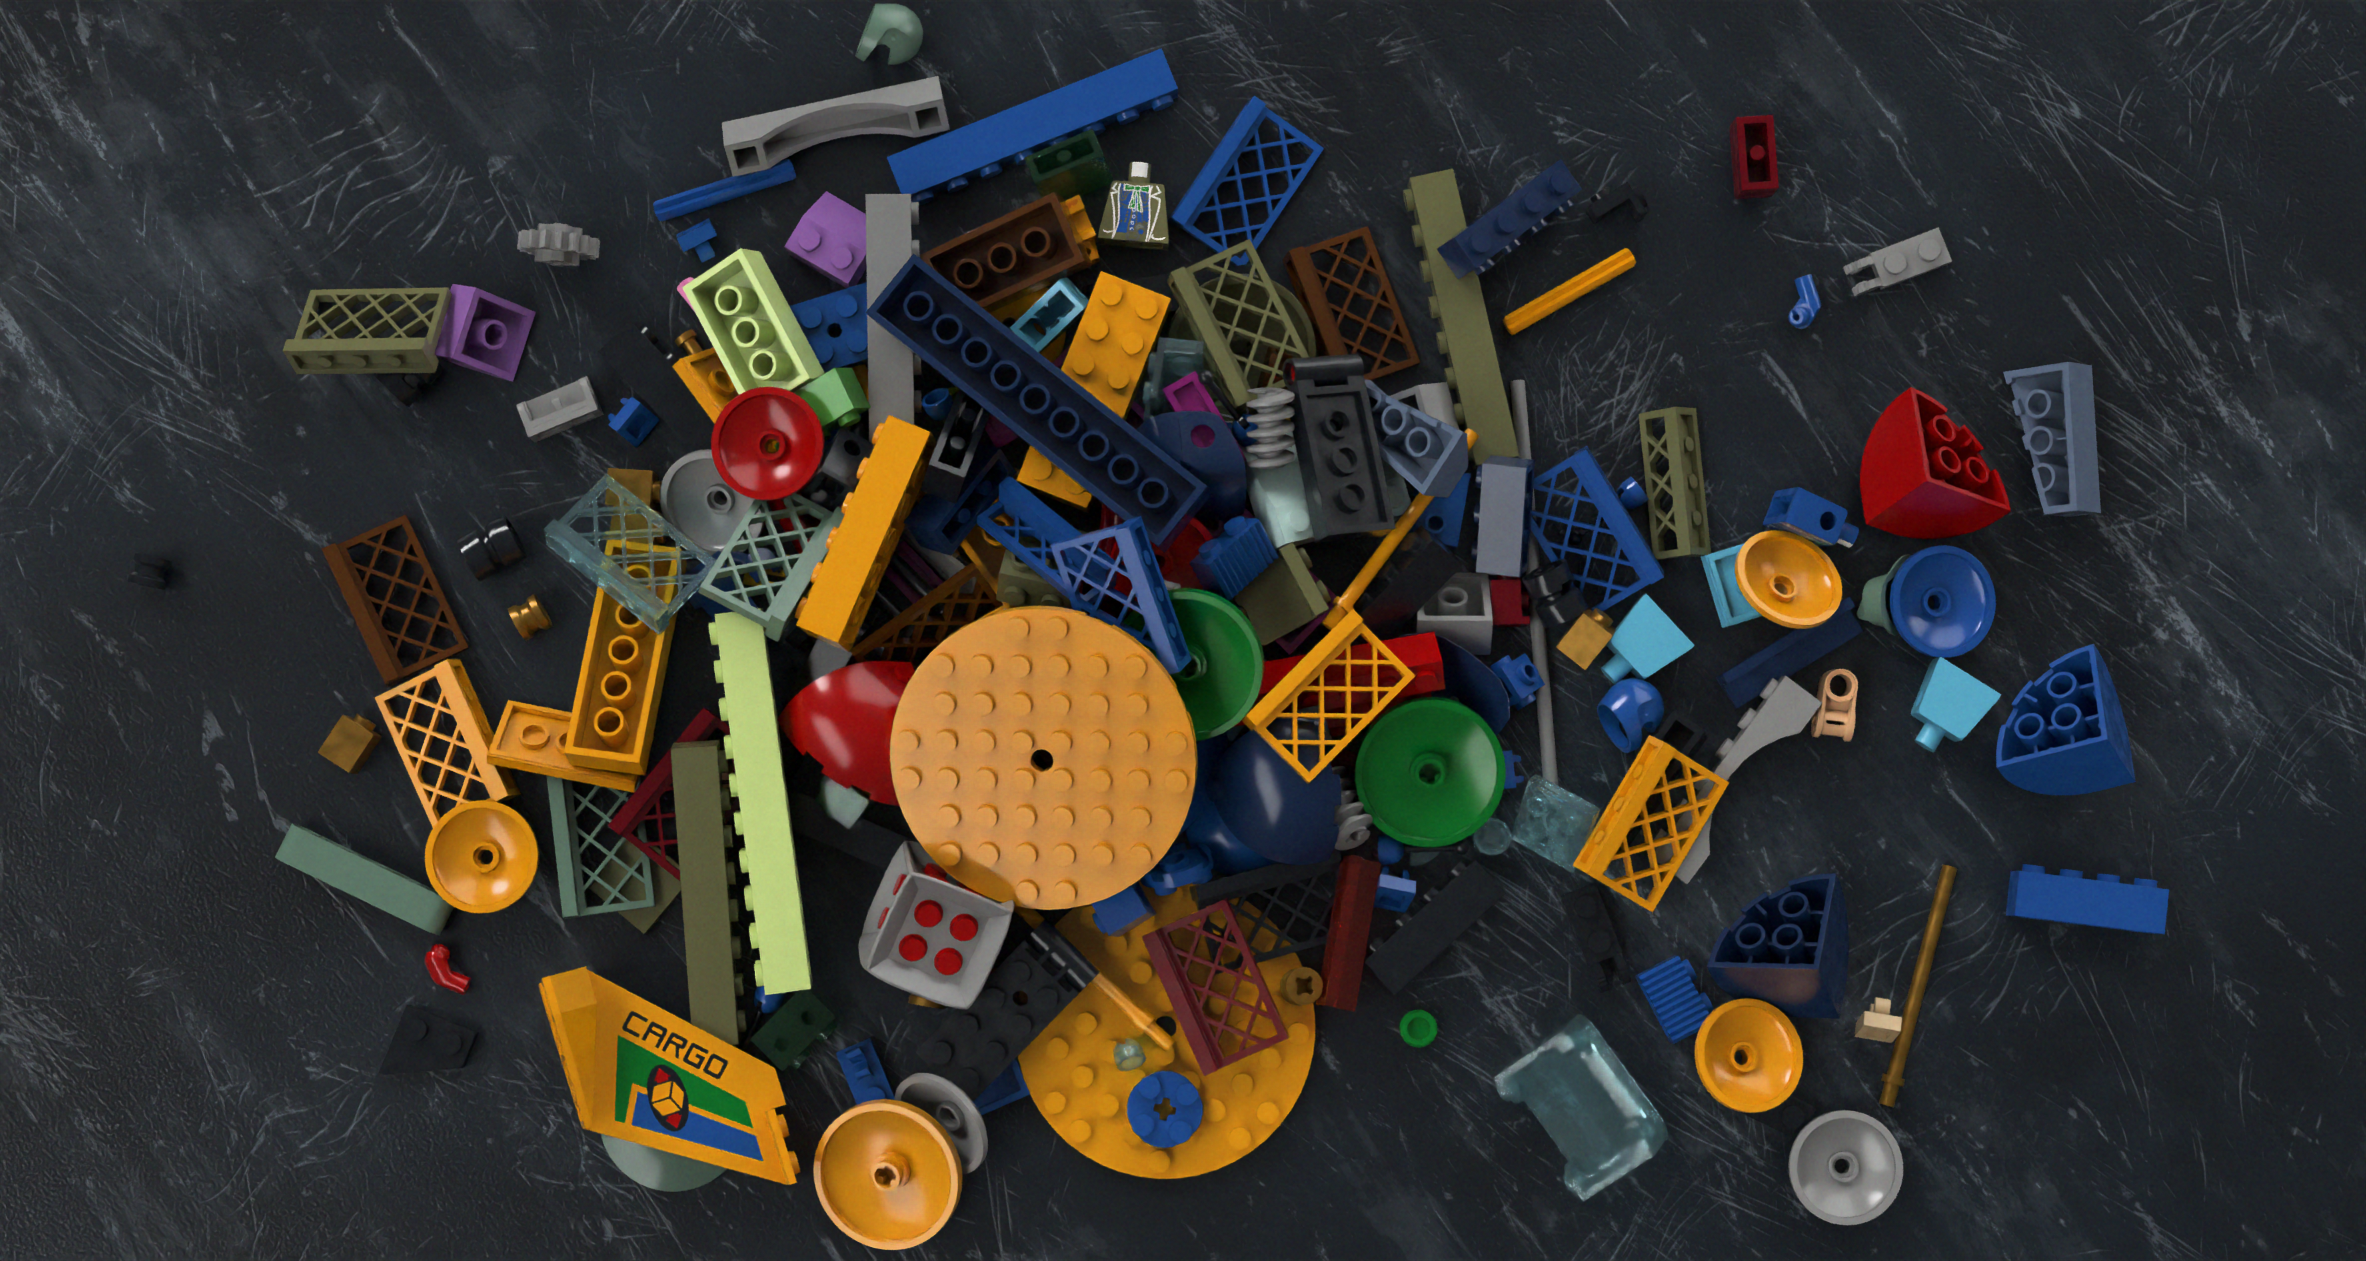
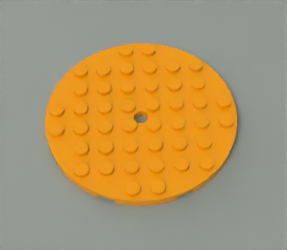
M1025 606L1001 610L966 624L949 635L925 658L908 682L897 707L890 740V764L896 797L906 822L924 850L942 869L968 888L1002 903L1013 900L1015 906L1029 909L1055 910L1089 905L1107 899L1139 881L1162 859L1177 838L1192 803L1197 780V745L1190 713L1186 710L1185 704L1176 688L1175 681L1163 664L1142 643L1114 624L1111 626L1097 618L1088 616L1087 613L1063 607ZM1043 749L1050 752L1053 757V765L1046 769L1039 767L1034 762V759H1032L1035 751Z
M1139 880L1138 882L1155 910L1156 915L1120 937L1109 936L1107 932L1103 934L1099 930L1092 917L1095 910L1091 904L1073 908L1055 927L1142 1010L1146 1007L1156 1017L1155 1022L1162 1016L1171 1017L1176 1023V1031L1171 1037L1176 1042L1165 1052L1145 1032L1140 1034L1131 1026L1132 1020L1090 982L1018 1055V1061L1030 1095L1041 1114L1068 1144L1083 1155L1103 1166L1138 1177L1178 1179L1197 1176L1220 1169L1252 1152L1281 1125L1292 1110L1307 1079L1313 1057L1315 1042L1313 1003L1302 1006L1292 1005L1281 994L1280 982L1284 974L1289 970L1302 967L1295 952L1257 963L1290 1037L1204 1076L1142 939V936L1197 912L1196 903L1192 901L1189 889L1190 886L1197 884L1190 883L1177 887L1174 893L1160 896L1155 894L1154 888L1144 886ZM1240 897L1231 899L1229 902L1236 906ZM1246 900L1241 907L1242 910L1256 918H1259L1262 913ZM1222 909L1209 914L1210 922L1223 929L1227 920ZM1238 913L1236 918L1247 940L1256 923ZM1266 916L1264 922L1280 931L1278 927ZM1198 919L1189 924L1199 927L1201 921ZM1184 927L1171 931L1170 934L1176 947L1190 952L1196 932ZM1260 927L1251 946L1263 953L1271 951L1278 936ZM1213 930V933L1217 935L1220 934L1219 932ZM1202 935L1195 954L1211 960L1205 936ZM1283 940L1279 948L1288 946L1290 943ZM1226 945L1221 963L1225 964L1235 961L1240 950ZM1180 955L1185 965L1187 957ZM1192 960L1188 971L1191 981L1205 987L1212 967ZM1247 966L1244 974L1252 977ZM1225 972L1216 974L1210 989L1230 996L1237 977ZM1242 979L1235 999L1255 1006L1260 993L1255 984ZM1196 990L1199 999H1201L1203 992ZM1020 991V1002L1026 1003L1028 996L1025 992ZM1208 995L1203 1008L1208 1017L1221 1021L1228 1002ZM1262 1001L1260 1009L1267 1011L1266 1006ZM1233 1004L1226 1024L1246 1031L1253 1012ZM1259 1014L1257 1015L1251 1034L1263 1039L1278 1034L1271 1019ZM1211 1024L1216 1034L1219 1027ZM1223 1030L1219 1041L1225 1057L1238 1052L1243 1040L1242 1036L1227 1030ZM1248 1039L1245 1048L1252 1046L1257 1042ZM1157 1071H1173L1185 1076L1196 1087L1203 1105L1202 1119L1198 1129L1186 1142L1168 1148L1156 1147L1144 1142L1134 1133L1127 1115V1103L1132 1089L1144 1077ZM1163 1098L1161 1104L1154 1105V1111L1159 1112V1119L1167 1120L1169 1114L1175 1115L1176 1107L1170 1106V1099Z

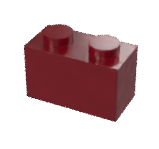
M1773 115L1736 117L1729 127L1735 199L1772 197L1779 189Z

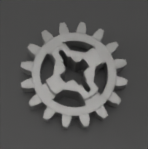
M539 223L537 230L519 231L517 249L520 252H528V254L535 255V262L561 267L580 266V260H596V258H599L600 240L598 238H591L589 235H582V228L561 223Z

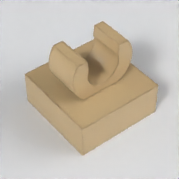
M1875 998L1874 1004H1870L1869 1011H1864L1856 1022L1855 1037L1892 1043L1901 1032L1902 1017L1889 1015L1891 1000Z

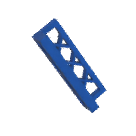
M1009 476L999 483V501L977 516V524L1069 599L1059 570H1052L1045 564V558L1055 559L1050 547L1052 543L1082 535V533ZM1005 512L1015 521V526H998L992 520ZM1019 537H1035L1041 542V548H1025L1019 543ZM1093 542L1087 543L1091 547L1094 544ZM1075 547L1064 549L1069 563L1082 569L1088 555ZM1098 548V551H1100L1101 553H1103V554L1107 555L1108 557H1110V556H1109L1108 554H1106L1103 550H1101L1100 548ZM1093 558L1087 573L1105 583L1112 568ZM1117 573L1110 585L1112 588L1116 586ZM1094 587L1085 595L1081 593L1080 595L1082 599L1093 604L1097 601L1101 591Z

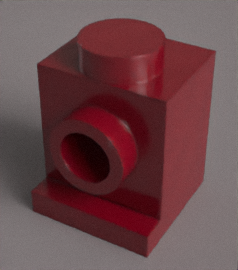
M1496 575L1497 580L1489 582L1493 616L1492 628L1527 627L1530 624V616L1522 617V611L1528 610V593L1525 588H1521V579L1519 577Z

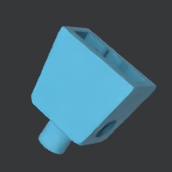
M1067 277L1060 279L1010 329L1040 353L1060 337L1084 313L1089 300ZM1033 323L1040 325L1045 335L1039 333Z
M1644 594L1629 610L1617 626L1613 637L1606 644L1615 655L1600 669L1614 684L1629 672L1636 678L1644 680L1692 649L1695 645L1647 594Z
M1944 658L1933 659L1911 710V715L1924 723L1914 741L1931 752L1936 750L1944 736L1954 742L1962 741L1998 701L2001 694Z

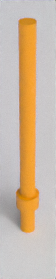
M1014 907V911L1034 930L1045 920L1035 909ZM1101 971L1091 981L1099 991L1132 1020L1131 1026L1140 1034L1145 1032L1165 1052L1176 1042L1154 1021L1156 1017L1146 1007L1142 1010Z

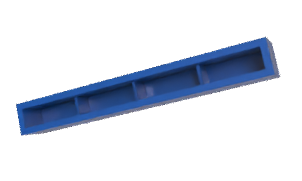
M1161 48L888 156L887 160L901 194H911V202H919L920 206L932 201L935 198L933 194L946 189L949 193L959 191L969 185L968 181L979 176H982L983 179L994 177L1003 172L1002 167L1014 162L1017 165L1027 164L1037 158V153L1049 148L1051 152L1062 150L1071 145L1070 140L1084 135L1085 138H1092L1103 133L1106 130L1105 126L1117 121L1120 125L1130 123L1140 117V112L1153 108L1154 111L1163 110L1174 103L1173 99L1178 98V87Z

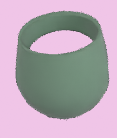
M875 3L860 39L855 57L865 61L877 45L884 44L890 48L888 65H899L909 61L918 53L923 42V27L919 18L906 6L891 3Z

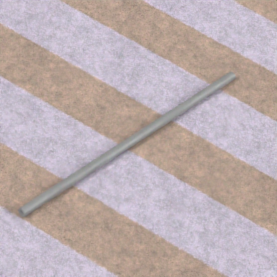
M1525 380L1510 381L1514 433L1520 455L1518 458L1531 459ZM1533 489L1532 510H1535L1534 489ZM1532 530L1530 532L1529 564L1526 575L1540 567L1538 540ZM1528 595L1533 664L1545 683L1544 686L1536 690L1549 858L1550 861H1563L1565 857L1546 630L1535 610L1538 601L1530 599Z

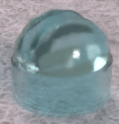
M1126 1038V1044L1123 1045L1118 1042L1113 1050L1114 1060L1120 1071L1136 1069L1146 1061L1143 1048L1134 1039Z

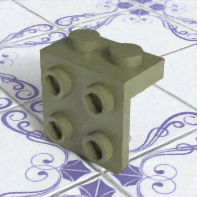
M1077 529L1080 533L1086 534L1085 531ZM1019 537V543L1025 548H1041V542L1037 538ZM1006 548L999 572L996 600L1013 606L1072 608L1071 602L1066 596ZM1045 558V564L1052 570H1059L1055 559Z
M1293 542L1280 548L1278 551L1279 558L1269 564V567L1265 568L1264 572L1259 573V576L1255 577L1254 581L1249 582V585L1245 586L1244 590L1239 591V594L1233 597L1236 603L1243 606L1247 611L1261 645H1267L1327 613L1329 610L1326 603L1331 598L1321 580L1316 583L1314 582L1308 569L1313 567L1309 556L1303 547L1296 549Z

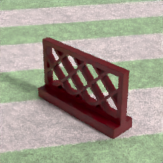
M704 706L675 743L707 741L716 727L726 735H730V728L717 715ZM670 748L608 826L617 834H621L680 881V869L666 860L665 851L666 844H675L678 841L677 839L664 840L662 818L676 817L675 812L661 814L660 805L661 795L665 791L674 790L673 786H670L673 782ZM732 759L733 773H734V772H735V765H734V759ZM722 780L723 784H730L729 780ZM739 796L736 797V800L731 805V810H725V824L734 815L735 810H738L740 807ZM656 803L657 814L646 815ZM657 819L660 841L643 842L632 831L641 820ZM660 845L661 855L650 846Z
M1228 898L1142 936L1204 1076L1290 1037ZM1222 909L1228 922L1224 937L1204 930L1209 914ZM1202 918L1199 927L1189 924ZM1184 927L1196 932L1190 952L1176 947L1170 934L1171 931ZM1231 931L1235 937L1236 942L1229 939ZM1202 935L1221 942L1214 962L1195 954ZM1226 945L1241 951L1244 960L1240 971L1220 964ZM1180 955L1187 957L1185 965ZM1192 960L1212 967L1205 987L1192 982L1188 971ZM1247 966L1252 977L1244 974ZM1217 970L1237 977L1230 996L1210 989ZM1242 979L1257 986L1260 994L1255 1006L1235 999ZM1196 990L1203 992L1201 999H1199ZM1208 995L1228 1002L1221 1021L1207 1016L1203 1007ZM1262 1001L1264 1002L1267 1011L1260 1009ZM1233 1004L1253 1012L1246 1031L1226 1024ZM1259 1014L1271 1019L1278 1034L1267 1039L1251 1034L1257 1015ZM1211 1024L1219 1027L1216 1034ZM1223 1030L1243 1037L1239 1051L1225 1057L1219 1043ZM1248 1039L1257 1042L1256 1044L1245 1048Z

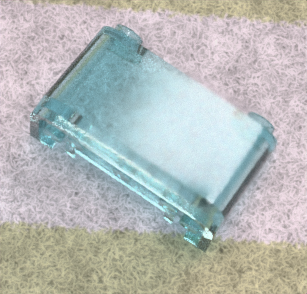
M1578 1014L1564 1023L1493 1077L1500 1096L1504 1100L1512 1101L1515 1104L1525 1101L1568 1160L1564 1167V1182L1568 1189L1574 1194H1578L1582 1201L1587 1200L1652 1158L1667 1139V1128L1660 1115L1594 1025L1584 1015Z

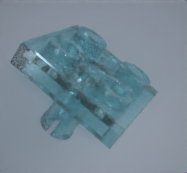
M1535 774L1528 781L1510 839L1574 874L1578 868L1574 867L1573 863L1591 835L1601 809L1583 800L1582 797H1577L1576 794L1570 793ZM1545 836L1547 837L1548 840L1551 841V843H1549V842H1547V841L1545 840Z

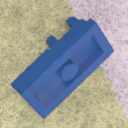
M871 1037L836 1052L857 1105L878 1099L894 1100L895 1093Z

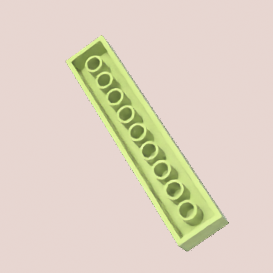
M737 612L714 614L715 622L709 623L710 640L712 646L719 645L720 660L714 661L716 683H724L725 697L719 699L721 721H729L730 735H725L724 746L726 759H734L735 772L729 775L730 791L732 797L739 796L740 810H735L734 821L736 834H744L745 847L739 850L741 872H749L750 885H745L744 888L745 904L747 911L754 910L755 922L750 923L749 926L752 949L759 948L760 960H755L756 964H754L757 987L764 986L765 995L811 989L812 973L777 721L767 636L764 635L766 627Z

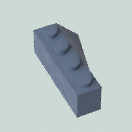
M2063 362L2003 372L2006 384L2011 385L2015 398L2012 401L2015 415L2020 416L2025 435L2022 436L2025 450L2030 451L2034 467L2031 470L2044 515L2072 517L2101 513L2092 365Z
M1365 380L1381 457L1422 495L1448 498L1468 468L1467 433L1386 395L1371 380Z

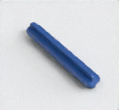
M785 159L767 170L732 176L657 200L653 203V208L658 220L666 221L796 178V172L792 161Z

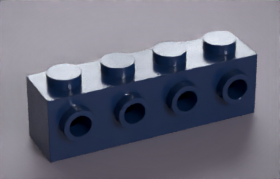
M1560 159L1437 248V250L1457 279L1471 271H1474L1478 276L1495 264L1492 256L1501 251L1503 256L1518 247L1522 243L1518 237L1527 231L1531 236L1546 226L1548 222L1544 217L1552 211L1557 217L1575 203L1571 197L1581 191L1582 188Z

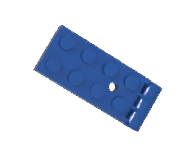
M867 282L790 306L825 373L833 368H853L858 365L868 364ZM834 327L842 329L841 335L837 338L829 336L830 330Z

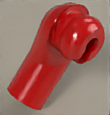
M442 944L433 945L431 950L426 953L424 961L433 982L456 993L465 995L470 986L471 978L451 970L447 961L450 957V950Z

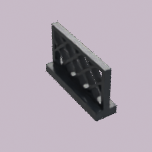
M1335 848L1328 861L1308 865L1276 862L1189 887L1192 901H1195L1198 911L1226 898L1231 900L1240 897L1236 906L1232 903L1230 905L1235 916L1239 913L1256 923L1247 938L1251 952L1256 954L1253 955L1256 963L1359 934L1340 865L1342 861L1341 854ZM1332 871L1336 887L1330 898H1327L1313 890L1312 887L1320 874ZM1310 878L1307 886L1299 882V880ZM1292 883L1304 890L1294 909L1276 899L1284 884ZM1276 887L1272 895H1269L1263 891ZM1257 893L1268 900L1259 918L1241 909L1249 894ZM1308 894L1327 903L1317 922L1299 912ZM1338 895L1341 905L1335 903V900ZM1273 903L1291 913L1281 932L1264 922ZM1331 907L1344 913L1348 929L1333 932L1322 926ZM1296 916L1314 926L1306 941L1297 942L1286 935ZM1208 917L1204 930L1212 933L1215 930L1220 933V936L1224 937L1228 922H1226L1222 929L1211 923ZM1260 927L1278 936L1271 951L1263 953L1251 946ZM1319 930H1321L1322 932H1324V933L1327 934V935H1324V936H1320V937L1315 938V936H1316V934H1317V932H1318ZM1230 934L1229 939L1236 942L1234 935ZM1205 936L1211 961L1214 962L1221 942ZM1283 940L1292 944L1279 948ZM1240 951L1235 961L1222 964L1220 961V964L1233 970L1241 968L1244 957ZM1217 970L1216 974L1223 973L1220 970Z

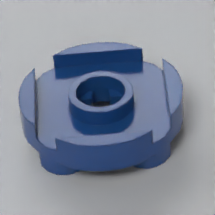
M1185 843L1172 844L1162 859L1140 881L1144 886L1154 888L1155 894L1160 896L1172 894L1177 890V887L1190 883H1206L1212 879L1211 869L1214 866L1210 848L1202 843H1196L1197 849H1187Z
M1157 1071L1144 1077L1132 1089L1127 1103V1115L1134 1133L1144 1142L1156 1147L1168 1148L1186 1142L1198 1129L1202 1119L1203 1105L1196 1087L1185 1076L1173 1071ZM1163 1098L1170 1099V1106L1176 1107L1175 1115L1169 1114L1167 1120L1159 1119V1112L1154 1111V1105L1161 1104Z

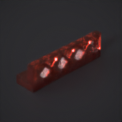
M1347 855L1341 857L1342 861L1340 863L1321 972L1323 988L1320 997L1316 1000V1005L1355 1012L1381 863L1365 860L1359 856Z

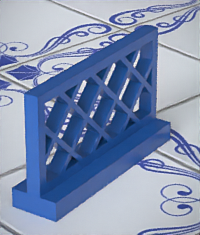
M1256 96L1248 100L1167 220L1176 228H1181L1217 254L1228 249L1225 235L1245 232L1246 240L1250 239L1256 250L1324 149L1265 107L1266 104ZM1265 118L1277 126L1280 141L1260 144L1258 127ZM1284 132L1294 139L1286 140ZM1253 136L1254 146L1246 147ZM1300 142L1312 151L1305 163L1290 166L1287 150L1288 144ZM1281 146L1285 167L1265 170L1261 149ZM1256 150L1259 171L1240 175L1237 162L1238 157L1243 152ZM1231 167H1233L1234 176L1225 177ZM1300 169L1293 179L1291 170ZM1286 172L1287 190L1283 194L1270 196L1266 175ZM1260 176L1264 197L1245 200L1241 179ZM1235 181L1239 202L1219 205L1217 188L1221 183ZM1212 197L1214 206L1205 207ZM1280 199L1274 209H1272L1271 200ZM1265 202L1268 218L1264 224L1250 226L1246 205ZM1240 206L1244 227L1224 231L1221 209ZM1215 211L1219 232L1205 234L1193 226L1200 213ZM1260 229L1252 240L1251 231ZM1220 236L1221 245L1212 238ZM1244 252L1241 258L1237 256L1232 257L1230 263L1234 266L1246 265L1249 258L1246 252Z
M1588 446L1583 447L1571 457L1534 478L1533 489L1549 493L1544 513L1532 510L1531 530L1549 560L1553 562L1564 559L1565 551L1586 555L1587 560L1583 576L1572 573L1575 580L1581 581L1579 588L1581 593H1583L1585 582L1607 587L1604 601L1589 608L1590 610L1594 611L1595 608L1604 611L1648 584L1652 585L1664 578L1663 568ZM1570 466L1579 478L1576 493L1554 488L1557 474ZM1552 478L1550 487L1540 485ZM1582 485L1590 497L1580 495ZM1552 494L1574 499L1570 519L1548 514ZM1578 500L1595 504L1599 511L1595 525L1573 520ZM1533 516L1542 518L1540 527ZM1601 517H1603L1609 528L1599 526ZM1546 519L1568 524L1563 544L1547 540L1543 533ZM1572 525L1594 530L1589 550L1567 545ZM1598 532L1614 535L1618 542L1615 557L1593 551ZM1553 548L1562 549L1560 559ZM1621 548L1628 560L1619 558ZM1591 557L1613 562L1608 582L1587 577ZM1617 563L1633 567L1640 578L1628 587L1612 583ZM1611 588L1620 590L1616 594L1609 597Z
M1141 516L1128 519L1123 524L1056 541L1050 545L1073 610L1084 613L1089 612L1091 617H1097L1111 626L1114 624L1136 638L1140 643L1156 651L1158 660L1169 674L1180 672L1192 660ZM1115 536L1120 550L1116 561L1098 551L1102 539ZM1094 542L1092 547L1087 545V543ZM1075 547L1088 555L1082 569L1069 563L1064 549ZM1093 558L1112 568L1105 583L1087 573ZM1117 572L1128 577L1131 581L1133 588L1129 597L1110 586ZM1082 581L1101 591L1095 605L1081 598L1079 588ZM1106 594L1125 604L1118 619L1099 609ZM1129 608L1143 615L1146 624L1142 632L1123 622Z

